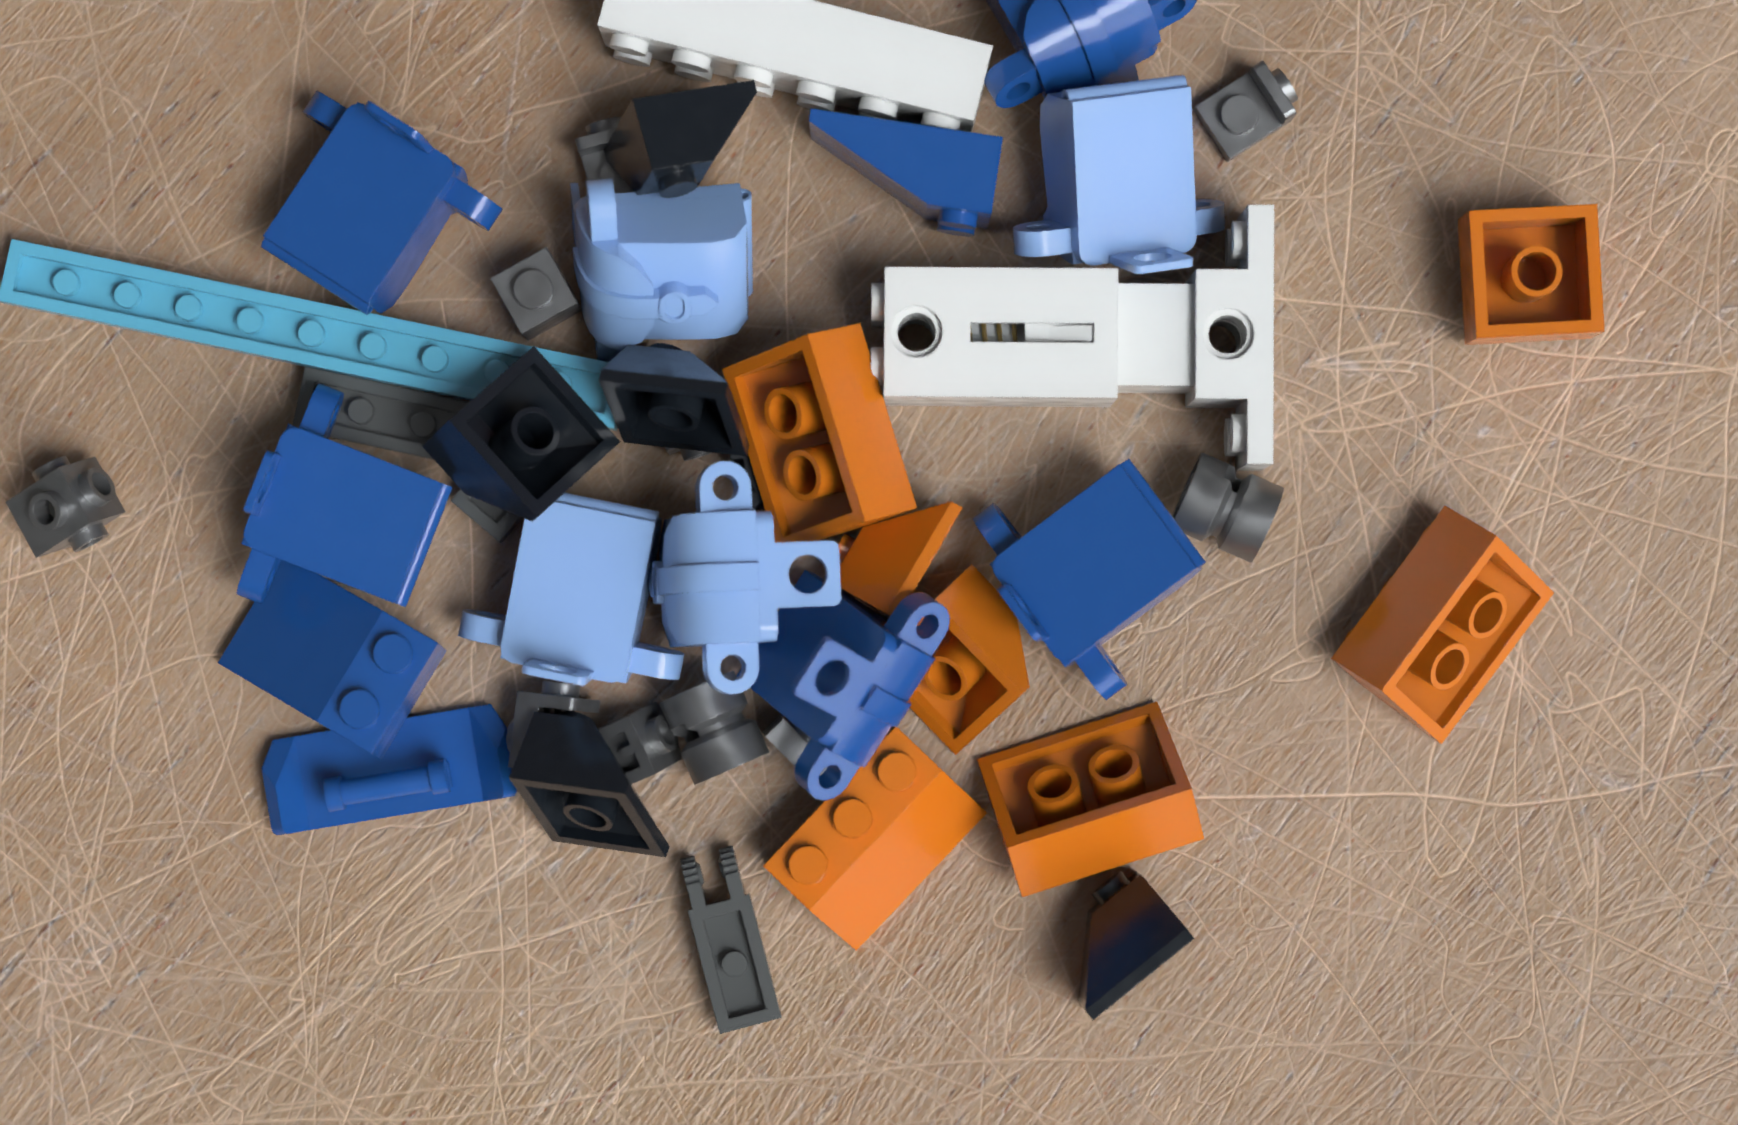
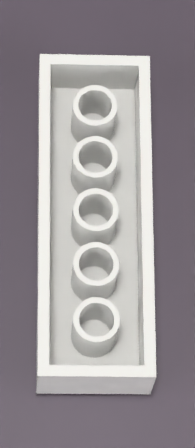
M604 0L597 25L606 47L614 49L613 57L629 64L649 67L653 58L676 65L674 73L701 82H711L713 74L735 79L737 83L754 80L757 89L756 96L772 98L774 89L798 95L797 104L808 109L834 112L835 105L859 110V116L892 121L898 120L906 123L973 132L993 45L815 0Z

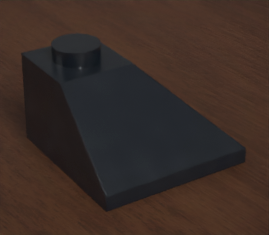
M754 80L633 98L604 149L607 162L637 195L659 192L663 198H674L692 192L704 178L756 95L757 89Z
M656 343L650 347L627 345L601 369L599 383L624 443L747 456L749 442L728 382L692 352L683 351L674 345L666 343Z
M533 346L455 414L422 447L466 495L533 522L619 444L620 441L536 347Z
M534 711L509 779L551 840L666 858L670 847L611 748L596 727L595 722L586 715L575 711H563L560 715Z
M1119 871L1091 894L1097 901V904L1088 910L1078 1001L1093 1020L1195 939L1146 879L1138 872H1135L1127 879L1122 871Z

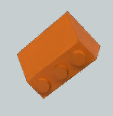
M860 323L806 334L722 369L749 442L748 456L765 511H771L773 515L775 542L818 541L874 524L917 508L878 379L871 372V356Z
M1444 506L1431 525L1423 531L1419 541L1393 576L1385 582L1381 592L1355 627L1347 633L1343 643L1331 659L1360 685L1432 739L1442 744L1554 592L1497 535Z
M1157 701L977 759L1005 850L1022 897L1204 839L1192 787Z
M894 727L885 736L866 767H859L846 789L837 797L824 800L764 863L763 867L809 911L857 951L987 812L898 727Z

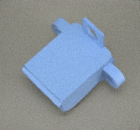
M1184 75L1065 89L1061 92L1049 93L1041 103L1040 135L1048 207L1043 215L1044 220L1022 223L1013 227L1015 255L1023 257L1059 255L1071 264L1085 263L1095 266L1110 263L1134 274H1145L1192 267L1193 257L1184 253L1195 245L1197 235L1216 233L1225 229L1224 202L1212 199L1195 200L1191 87L1187 86V80Z
M606 178L586 180V196L580 199L578 183H570L572 227L575 247H573L574 270L578 287L580 288L581 310L584 322L589 332L595 338L597 360L610 362L627 345H637L643 342L644 339H718L739 332L748 320V296L753 293L752 194L749 190L741 189L740 183L699 186L683 196L663 198L659 192L637 195L635 192L615 193L613 179Z
M721 461L703 469L696 480V513L680 514L664 520L659 543V561L652 562L648 586L654 604H661L662 623L669 647H702L703 674L708 685L719 693L738 694L748 690L758 677V643L774 642L777 640V608L836 606L840 603L839 546L835 541L774 542L772 512L752 510L751 481L747 472L736 463ZM718 476L727 477L733 484L734 491L728 500L719 499L713 492V482ZM802 555H811L818 558L826 572L822 587L811 594L801 593L796 590L789 579V569L792 562ZM728 655L736 657L741 664L740 675L732 681L726 679L720 670L722 660Z
M564 493L533 522L524 519L507 614L502 615L481 610L463 609L458 636L472 641L500 646V658L506 659L511 663L523 665L521 671L523 674L576 685H586L592 679L626 684L632 673L661 679L679 680L684 659L683 652L639 642L650 592L648 586L649 572L652 568V562L656 561L661 535L662 518H659V511Z

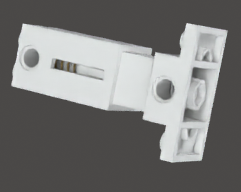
M1248 205L1237 220L1232 221L1231 229H1226L1225 265L1226 267H1236V269H1196L1186 281V284L1118 283V268L885 267L884 283H872L871 327L884 328V347H871V372L878 379L881 391H883L885 405L1110 407L1118 398V393L1185 394V408H1235V414H1231V418H1226L1224 425L1225 456H1235V471H1261L1273 464L1274 205ZM919 324L929 329L934 341L930 347L916 352L905 348L899 341L898 334L908 325ZM1221 326L1232 332L1236 341L1234 353H1221L1212 346L1208 335L1210 327Z

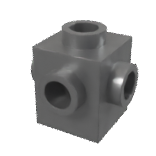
M66 456L56 458L32 472V476L36 481L34 484L6 501L36 558L72 547L74 552H79L98 543L109 535L104 526L125 513L116 495L112 479L102 470L96 457L71 464Z

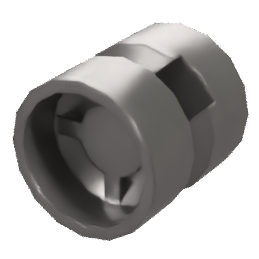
M1202 452L1192 469L1172 517L1186 535L1199 541H1203L1212 535L1217 538L1218 549L1252 563L1275 517L1284 488L1253 474L1243 480L1236 478L1235 466Z
M734 671L723 674L730 681L737 678ZM705 682L659 703L672 735L685 738L686 745L681 751V755L694 785L769 753L756 720L746 719L742 714L748 703L743 692L738 694L719 693Z

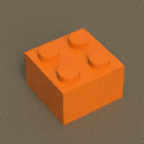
M1597 204L1469 210L1458 219L1465 345L1591 339L1605 332Z

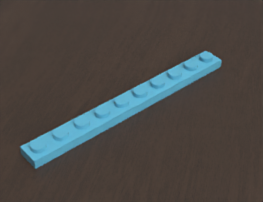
M11 239L0 287V302L7 305L469 401L473 400L533 347L373 313L366 315L354 309ZM536 347L609 430L617 431L618 427L599 383L601 369L608 362Z

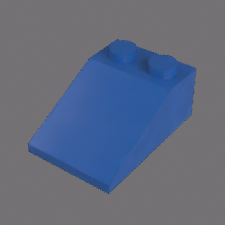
M811 108L809 117L811 140L925 220L938 221L937 231L951 235L972 237L975 234L976 227L988 229L993 208L1003 137Z
M281 560L262 604L254 602L218 661V664L370 754L382 759L447 650L436 641L323 576Z

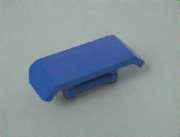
M491 704L408 717L382 759L370 754L331 730L272 740L262 765L272 832L275 835L291 834L513 797L517 789L509 779L512 768L508 767L510 752L506 743L507 727Z

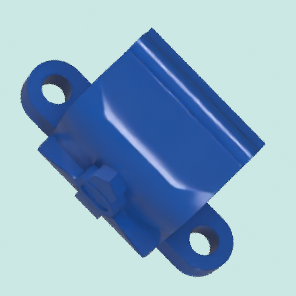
M986 0L1016 53L995 64L987 72L984 84L998 107L1011 108L1040 93L1045 99L1049 93L1061 92L1065 89L1137 81L1139 79L1135 65L1156 52L1158 43L1161 42L1159 30L1187 15L1197 0Z
M316 91L303 110V113L329 131L330 135L264 233L261 247L364 314L368 315L372 310L382 314L393 307L405 291L452 214L457 212L482 229L489 231L503 209L468 185L466 171L461 166L433 148L418 131L370 101L366 105L357 102V104L345 108L325 94Z
M319 383L309 401L300 427L288 424L279 439L275 452L266 451L243 509L250 516L244 529V537L241 544L251 547L252 550L241 575L237 595L262 604L271 588L281 560L406 607L453 487L329 440L343 402L344 392Z
M1130 459L1118 464L1023 537H1021L1010 520L995 503H992L973 518L975 525L997 554L995 560L989 565L1002 584L997 588L999 594L1033 640L1043 641L1064 667L1077 663L1094 688L1106 700L1128 684L1101 645L1187 583L1202 570L1201 566L1206 563Z
M805 569L794 588L801 593L811 594L818 591L825 580ZM841 590V601L836 606L780 608L778 610L777 640L774 642L758 643L759 673L755 683L750 688L811 738L796 762L794 775L797 783L814 798L830 800L840 795L846 789L859 767H866L890 728L899 725L912 705L909 699L936 658L932 655L945 637L950 623L947 609L928 594L917 592L906 596L900 601L886 621L865 604ZM924 617L921 624L917 626L918 622ZM740 669V671L738 672V674L736 675V677H738V676L740 675L741 669ZM827 767L825 772L822 775H820L822 770Z

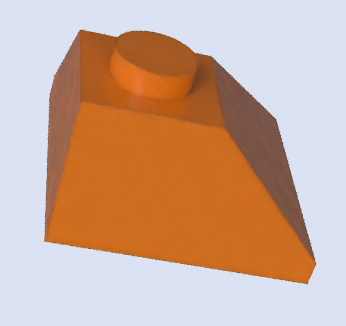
M950 501L862 527L856 539L845 533L838 544L841 590L889 618L900 601L914 593L959 516L962 507Z
M972 564L935 599L949 613V628L932 655L936 658L909 699L912 703L910 708L955 755L1030 687L1018 618L996 588ZM924 617L918 622L917 626L921 624Z

